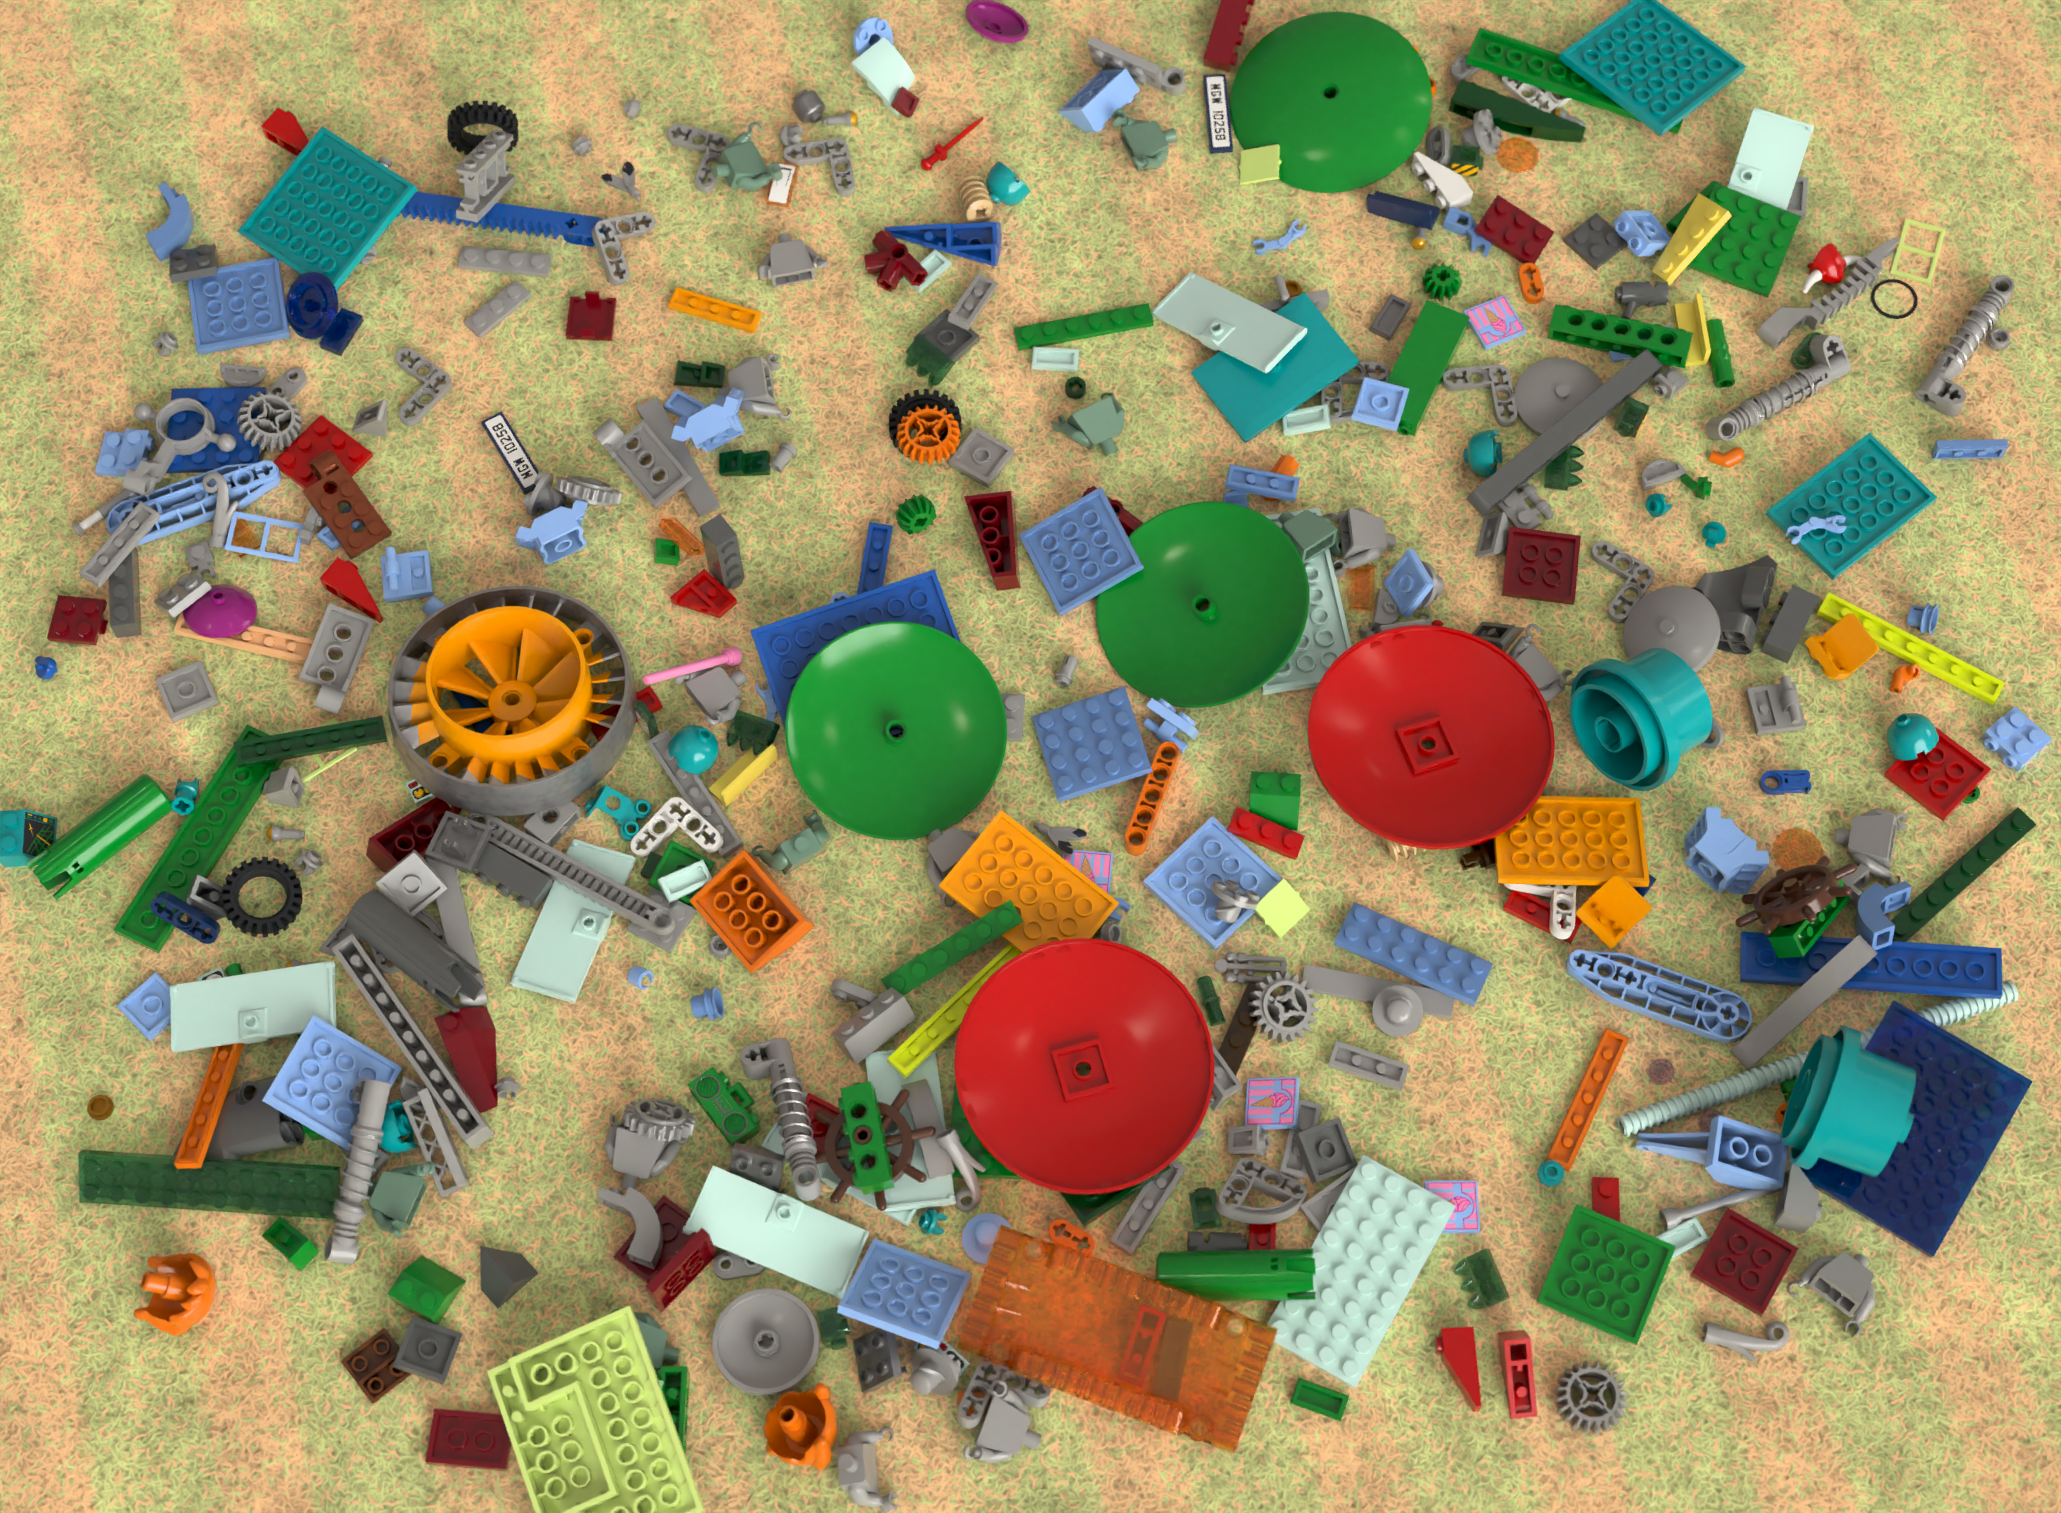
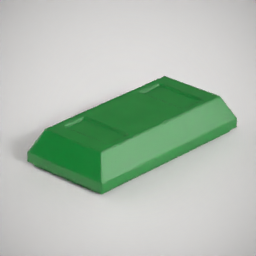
M1298 1378L1290 1403L1341 1422L1349 1396Z

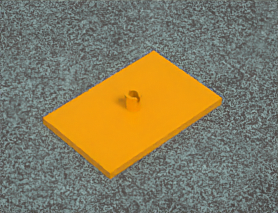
M1540 796L1532 809L1517 824L1494 838L1497 883L1602 886L1614 874H1620L1631 886L1648 887L1650 883L1640 798Z
M1002 810L999 811L938 886L939 889L977 919L1011 900L1024 922L1000 937L1020 953L1049 942L1064 939H1091L1119 904L1117 900Z

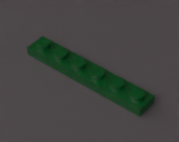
M378 716L233 743L238 768L387 742L383 718Z

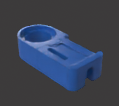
M1808 770L1767 771L1762 775L1759 782L1761 790L1769 795H1784L1785 792L1804 793V791L1808 794L1812 788L1811 782H1809L1810 772ZM1765 779H1775L1778 787H1767L1764 782Z

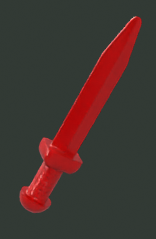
M982 117L969 125L944 147L937 144L934 148V153L927 159L923 158L921 160V168L929 171L938 160H946L947 151L969 134L984 118Z

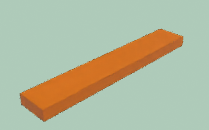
M1605 1028L1545 1161L1554 1160L1560 1163L1565 1171H1570L1630 1038Z
M245 1043L215 1047L174 1161L177 1169L202 1167Z

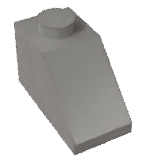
M287 767L271 772L270 779L264 784L263 792L271 804L298 808L305 785L294 767Z

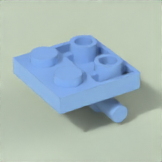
M387 547L385 549L386 556H381L385 602L434 596L429 551L423 550L395 554L394 547Z
M1151 698L1146 705L1165 721L1160 726L1150 718H1147L1143 726L1155 733V737L1160 741L1173 742L1181 752H1184L1188 744L1176 737V734L1180 730L1194 740L1199 734V731L1195 728L1196 723L1182 712L1178 715L1175 714L1177 710L1161 698L1158 702Z

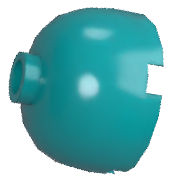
M1000 161L991 168L987 175L986 187L990 191L988 195L997 205L1001 202L1007 206H1013L1024 200L1031 191L1022 180L1019 181L1011 169Z
M1486 430L1475 434L1469 440L1468 449L1463 451L1465 463H1469L1471 470L1479 476H1492L1497 472V462L1502 464L1501 442H1496L1495 436H1499L1497 430Z
M1918 713L1899 715L1890 724L1886 738L1888 747L1894 757L1905 761L1918 758L1916 754L1922 751L1925 754L1930 752L1937 745L1939 735L1934 724L1926 716Z
M688 725L680 729L672 737L668 745V751L671 758L675 756L679 761L677 765L681 769L693 774H702L703 771L707 770L708 772L714 765L719 753V746L715 736L708 729L698 725Z
M401 1100L388 1103L382 1124L384 1135L382 1143L378 1145L389 1153L398 1154L418 1147V1144L414 1142V1131L403 1109L404 1106ZM409 1134V1137L402 1141L401 1137Z

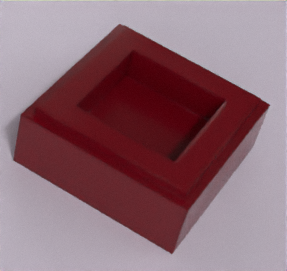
M902 86L898 89L891 107L903 116L910 118L920 99Z

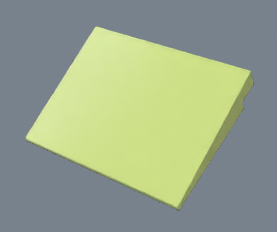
M629 1305L508 1359L507 1363L487 1371L535 1513H701L705 1511L632 1306Z

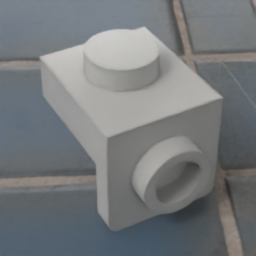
M1860 864L1854 873L1841 879L1844 886H1849L1852 889V893L1849 895L1851 899L1847 903H1851L1855 908H1857L1862 894L1860 890L1869 884V868L1864 864Z

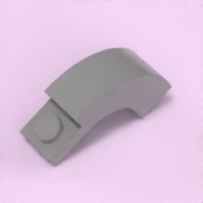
M600 1187L596 1197L601 1205L627 1214L635 1221V1236L627 1252L630 1261L655 1270L663 1248V1231L654 1207L643 1194L631 1187L628 1188L625 1196H623L624 1193L616 1188L609 1187V1190Z

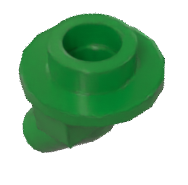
M1687 474L1681 477L1680 481L1689 489L1695 491L1697 498L1705 500V495L1710 496L1712 482L1708 481L1707 476L1698 477V482Z

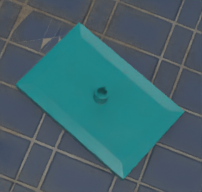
M1305 292L1275 312L1307 328V333L1268 373H1264L1223 351L1218 352L1191 371V375L1245 443L1359 364L1357 357Z
M1869 433L1767 510L1766 515L1785 534L1789 527H1799L1809 521L1811 517H1817L1818 519H1826L1837 515L1846 517L1844 523H1836L1838 526H1847L1843 533H1834L1825 528L1812 529L1802 535L1801 540L1796 544L1818 567L1834 580L1934 503L1937 497ZM1790 533L1788 537L1792 540L1793 538L1797 537V535L1794 533Z

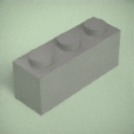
M891 987L887 991L882 992L868 1006L863 1007L850 1020L841 1024L832 1035L843 1053L857 1065L916 1019V1016L905 997Z

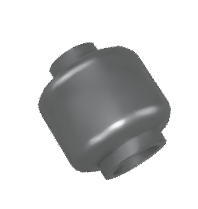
M805 89L794 96L792 108L801 122L808 123L811 121L812 124H815L823 118L822 113L825 110V104L815 91Z

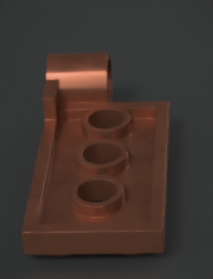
M328 450L309 462L313 474L319 481L304 489L303 494L351 560L392 534L333 451ZM326 484H333L336 486L337 491L334 494H328L324 491L323 487ZM347 503L351 510L348 513H341L337 505ZM361 522L365 529L362 532H355L352 530L351 524Z

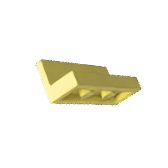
M1696 293L1693 302L1674 303L1673 306L1677 329L1693 333L1685 366L1706 365L1711 353L1701 293Z
M759 740L708 789L709 792L727 807L778 758L776 747L773 744L768 747Z

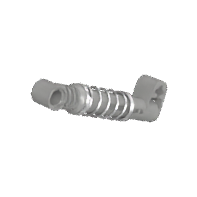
M2005 275L1995 276L1980 301L1969 309V317L1962 319L1963 325L1956 328V335L1950 336V344L1943 346L1944 352L1938 353L1934 360L1935 365L1915 392V396L1919 401L1949 417H1954L1961 412L1966 392L1961 386L1951 381L1962 373L1967 366V361L1973 357L1974 351L1978 350L1980 343L1986 339V334L1995 326L1998 320L1997 315L2001 309L2009 303L2014 289V282L2010 277Z
M1836 335L1815 336L1810 342V352L1815 363L1814 366L1808 369L1797 370L1790 375V379H1781L1779 385L1773 384L1770 386V390H1761L1759 396L1755 397L1752 395L1750 399L1747 398L1740 402L1739 407L1720 417L1711 418L1706 424V434L1712 440L1731 441L1743 430L1762 425L1764 419L1770 420L1774 417V414H1782L1784 408L1790 409L1794 406V403H1802L1805 397L1811 398L1818 392V389L1849 373L1851 366L1841 339Z
M778 1038L748 1045L740 1053L744 1074L752 1080L771 1077L770 1093L772 1101L777 1103L774 1111L776 1114H779L777 1124L782 1127L779 1134L781 1137H784L782 1142L783 1154L786 1160L790 1162L795 1191L801 1200L812 1201L822 1192L815 1159L817 1145L813 1139V1130L810 1127L811 1119L807 1116L806 1097L802 1093L803 1084L801 1079L797 1077L790 1043L786 1039Z
M361 1077L356 1080L352 1099L354 1103L360 1104L356 1124L350 1130V1135L353 1136L352 1141L347 1143L350 1146L349 1155L344 1157L347 1160L346 1169L341 1171L344 1175L343 1183L338 1185L341 1189L340 1196L344 1197L335 1199L333 1212L338 1221H334L333 1225H336V1228H332V1231L335 1234H331L328 1237L325 1246V1261L353 1265L358 1252V1240L354 1236H358L356 1229H360L357 1223H361V1220L366 1217L367 1208H364L361 1202L362 1200L370 1199L367 1196L369 1186L373 1185L370 1179L372 1172L376 1171L373 1168L375 1158L379 1157L376 1151L378 1144H381L383 1140L382 1124L391 1083Z

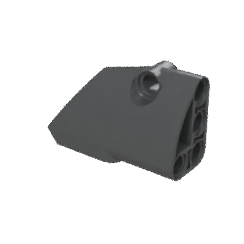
M1768 555L1734 569L1704 573L1697 586L1692 588L1702 593L1712 603L1718 613L1721 625L1718 650L1742 655L1752 652L1762 609H1766L1768 606L1778 564Z
M276 1076L258 1081H246L240 1087L227 1092L202 1167L177 1169L174 1161L181 1141L175 1150L170 1164L180 1173L193 1170L201 1171L208 1166H214L215 1168L242 1160L244 1156L258 1152H278L300 1146L304 1143L303 1126L298 1121L262 1101Z

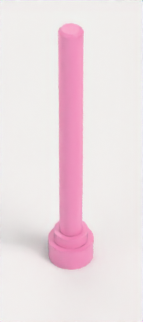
M732 646L725 648L718 656L644 675L643 682L648 685L722 664L733 667L741 664L742 654L738 647Z

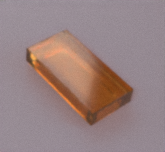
M676 518L661 520L658 525L659 528L689 556L702 555L705 552L704 544Z
M1362 565L1350 571L1349 609L1373 611L1375 565Z

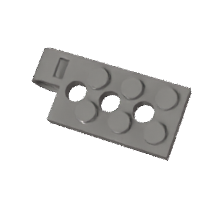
M1091 36L1087 43L1093 63L1100 68H1105L1106 66L1111 69L1126 68L1134 82L1138 85L1144 86V84H1148L1174 96L1183 94L1187 88L1184 72L1178 67H1171L1162 72L1161 66ZM1173 79L1180 80L1178 84H1170V81Z
M611 418L592 432L656 509L693 479L644 420L626 435ZM638 440V446L630 450L628 448L630 442ZM652 456V460L648 465H642L644 457ZM665 472V477L661 481H655L657 473Z
M328 604L299 676L300 681L321 688L314 705L315 707L337 715L339 714L375 620L336 605ZM340 629H345L350 633V637L341 639L337 636L336 632ZM331 650H337L341 653L342 657L339 660H332L328 653ZM329 671L332 673L333 679L331 681H324L320 678V673Z

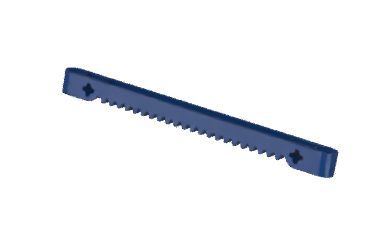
M415 192L399 212V214H403L404 218L411 214L412 219H416L420 215L423 221L427 216H429L430 222L438 218L439 223L446 219L447 223L451 224L455 220L458 226L464 221L465 227L473 223L474 228L482 224L483 229L490 225L491 229L495 230L499 226L501 232L506 227L509 229V233H512L514 229H517L518 234L526 230L527 235L535 231L536 237L541 233H544L545 238L552 234L553 239L563 235L567 243L589 247L595 245L591 233L592 228L599 221L604 220L594 216L496 203L476 223L456 218V209L464 198ZM602 228L599 230L600 233L607 234V231H603Z

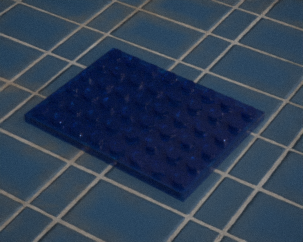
M1893 1000L1864 1050L1912 1068L1916 1072L1914 1093L1908 1111L1913 1113L1914 1117L1906 1140L1903 1143H1896L1888 1162L1876 1177L1868 1176L1818 1158L1810 1169L1801 1168V1170L1814 1188L1932 1258L2033 1081Z

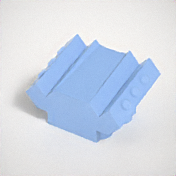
M733 387L727 397L719 394L715 401L700 409L695 408L689 417L681 416L673 427L671 438L682 442L691 438L696 449L702 448L703 452H708L745 433L738 415L745 391Z
M575 499L572 509L560 506L535 518L531 528L520 526L515 534V545L537 550L543 562L547 565L584 548L587 541L583 536L581 523L588 503Z
M1705 807L1684 837L1685 852L1689 854L1684 859L1685 864L1717 894L1722 893L1725 889L1732 894H1747L1769 865V851L1756 850V839H1751L1733 823L1732 818H1721L1720 807Z

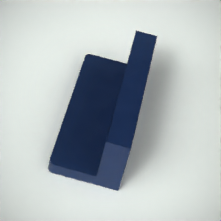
M1376 191L1374 195L1368 194L1366 198L1369 213L1432 230L1440 214V207Z

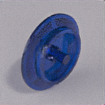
M307 272L299 276L293 282L287 294L286 311L288 322L300 337L306 339L322 337L331 329L337 316L338 296L336 289L328 277L318 272Z

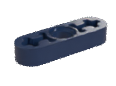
M159 892L151 902V911L156 916L198 941L210 944L217 939L221 930L219 923L171 893ZM162 902L167 903L165 907H162L160 904ZM174 908L177 909L175 914L171 913ZM186 913L190 915L192 921H182L179 914ZM198 921V922H200V923L198 924V926H197V928H196V927H194V925H195L196 922ZM209 928L211 931L209 933H205L204 930Z

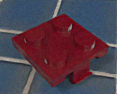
M585 291L586 299L570 296L566 339L612 341L617 305L616 298L600 299V291Z
M58 595L47 639L54 642L96 646L98 641L97 635L105 634L108 621H105L103 618V612L107 606L106 600Z

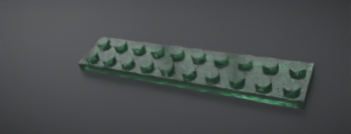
M81 1150L78 1153L79 1202L336 1219L333 1209L336 1202L335 1199L340 1197V1188L338 1187L340 1184V1166L204 1158L201 1168L177 1169L174 1165L176 1156L96 1150Z

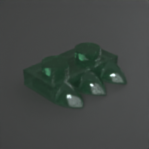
M918 334L906 351L908 354L905 362L907 368L914 367L919 363L917 377H924L930 373L928 386L938 385L956 363L922 334Z
M1571 445L1545 466L1544 488L1567 491L1568 487L1577 486L1582 483L1578 476L1571 473L1583 469L1579 462L1572 459L1584 455V452L1580 448Z
M737 710L727 732V745L730 747L740 740V750L743 752L753 744V754L757 756L773 744L780 725Z
M1485 1248L1464 1258L1456 1265L1454 1274L1461 1276L1470 1275L1462 1283L1460 1289L1464 1292L1477 1291L1468 1302L1467 1306L1469 1308H1489L1510 1298L1490 1249Z

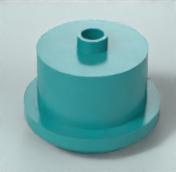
M1651 648L1625 662L1608 658L1597 660L1580 670L1572 684L1570 718L1574 734L1581 749L1590 762L1603 775L1630 789L1650 791L1669 781L1676 773L1680 756L1703 743L1710 735L1713 722L1712 708L1702 682L1683 659L1666 649Z
M1841 1025L1832 1037L1824 1034L1819 1035L1799 1072L1782 1123L1780 1142L1790 1146V1163L1808 1170L1816 1163L1818 1158L1871 1177L1878 1176L1888 1162L1896 1143H1903L1911 1129L1914 1114L1908 1111L1915 1088V1070L1860 1048L1861 1034L1858 1030Z

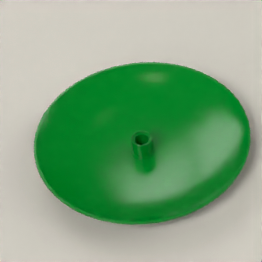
M1349 12L1310 14L1291 20L1271 31L1252 48L1242 62L1236 74L1230 98L1232 125L1243 150L1279 144L1281 164H1279L1278 180L1292 187L1317 193H1338L1359 189L1373 184L1395 171L1410 157L1422 140L1428 126L1432 108L1430 78L1422 58L1416 49L1412 47L1411 43L1387 24L1365 15ZM1328 95L1335 96L1333 98H1327Z
M1206 501L1185 504L1162 512L1142 524L1128 536L1144 568L1097 595L1096 622L1100 642L1108 660L1122 679L1132 688L1156 701H1159L1161 698L1172 706L1185 708L1213 707L1238 700L1254 692L1281 670L1294 653L1304 632L1309 612L1310 588L1304 562L1291 539L1279 526L1250 508L1226 502ZM1209 604L1206 610L1199 611L1202 605Z
M890 621L874 623L851 630L827 644L811 659L799 676L791 693L785 721V738L790 764L799 784L810 800L825 815L841 826L861 835L885 840H909L929 836L936 829L943 831L970 814L981 803L996 781L1003 763L1007 743V720L1002 697L993 677L981 660L969 648L950 635L935 628L917 623ZM892 727H899L903 735L898 738L892 737L889 730Z

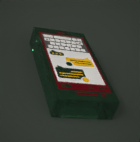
M638 700L633 704L638 725L652 739L659 734L655 716L642 700Z

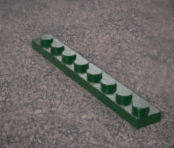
M2017 807L1891 920L1895 925L1893 941L1907 942L2036 826V823Z

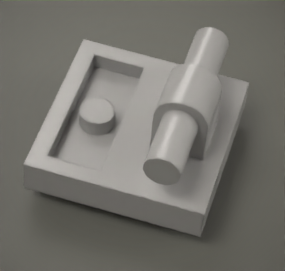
M1790 676L1781 677V684L1746 689L1745 695L1756 736L1805 729L1806 722L1795 682H1791Z

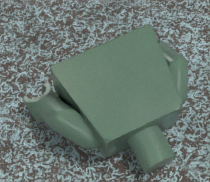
M1116 109L1111 115L1112 118H1115L1113 121L1114 126H1122L1121 140L1137 171H1142L1145 168L1159 169L1167 159V156H1169V143L1178 140L1174 128L1162 131L1157 121L1132 119L1127 117L1122 109Z
M752 122L748 127V132L745 133L743 131L722 151L718 164L712 165L713 177H724L732 189H745L754 192L770 183L771 179L778 181L783 177L779 163L774 162L767 168L753 141H750V137L753 135L752 127L758 125V131L761 130V125L758 122Z
M1107 392L1101 395L1103 400L1073 413L1067 419L1068 422H1065L1063 415L1058 416L1060 423L1051 421L1054 431L1062 432L1068 438L1083 447L1086 446L1089 450L1100 445L1107 457L1118 451L1113 438L1122 433L1125 411L1115 399L1114 394Z
M1304 510L1296 516H1293L1289 511H1284L1279 516L1278 521L1282 524V530L1297 548L1304 564L1329 548L1331 555L1334 557L1342 554L1341 540L1338 539L1337 528L1333 526L1329 518L1315 515L1309 510Z
M812 810L814 813L810 817L803 816L808 828L781 843L773 853L769 850L756 851L757 848H763L762 845H757L752 849V854L760 857L773 870H782L784 875L823 853L825 850L822 845L829 841V834L817 811Z
M429 1161L426 1164L395 1168L391 1172L384 1171L378 1183L370 1180L373 1185L368 1188L367 1196L371 1197L368 1205L372 1210V1217L381 1230L392 1233L399 1239L403 1237L400 1231L402 1229H409L428 1186L422 1177L426 1176L427 1173L431 1175L434 1172V1162Z
M614 1309L611 1313L616 1312L620 1309ZM634 1312L653 1367L659 1371L662 1362L676 1364L679 1348L666 1346L667 1332L662 1330L661 1326L649 1314Z

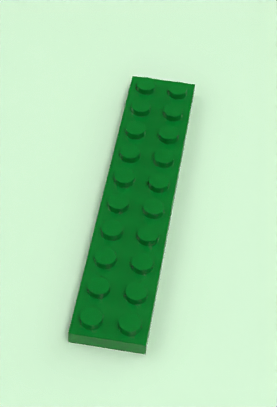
M1479 27L1467 56L1466 64L1641 122L1559 60L1560 54ZM1683 120L1668 131L1678 134Z
M247 725L237 741L271 735ZM233 745L194 805V809L188 814L113 929L117 934L159 954L176 927L156 916L151 911L150 905L155 895L163 891L169 892L187 903V896L195 875L198 874L206 879L208 878L261 796L264 784L270 779L271 772L277 771L282 761L238 768ZM162 902L160 905L165 907L167 903ZM174 908L171 913L175 914L177 909ZM185 913L179 914L180 919Z

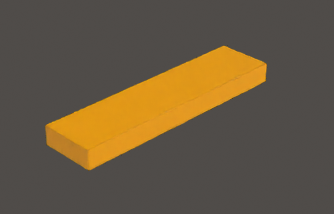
M679 287L675 288L668 303L669 309L753 334L762 317V312Z

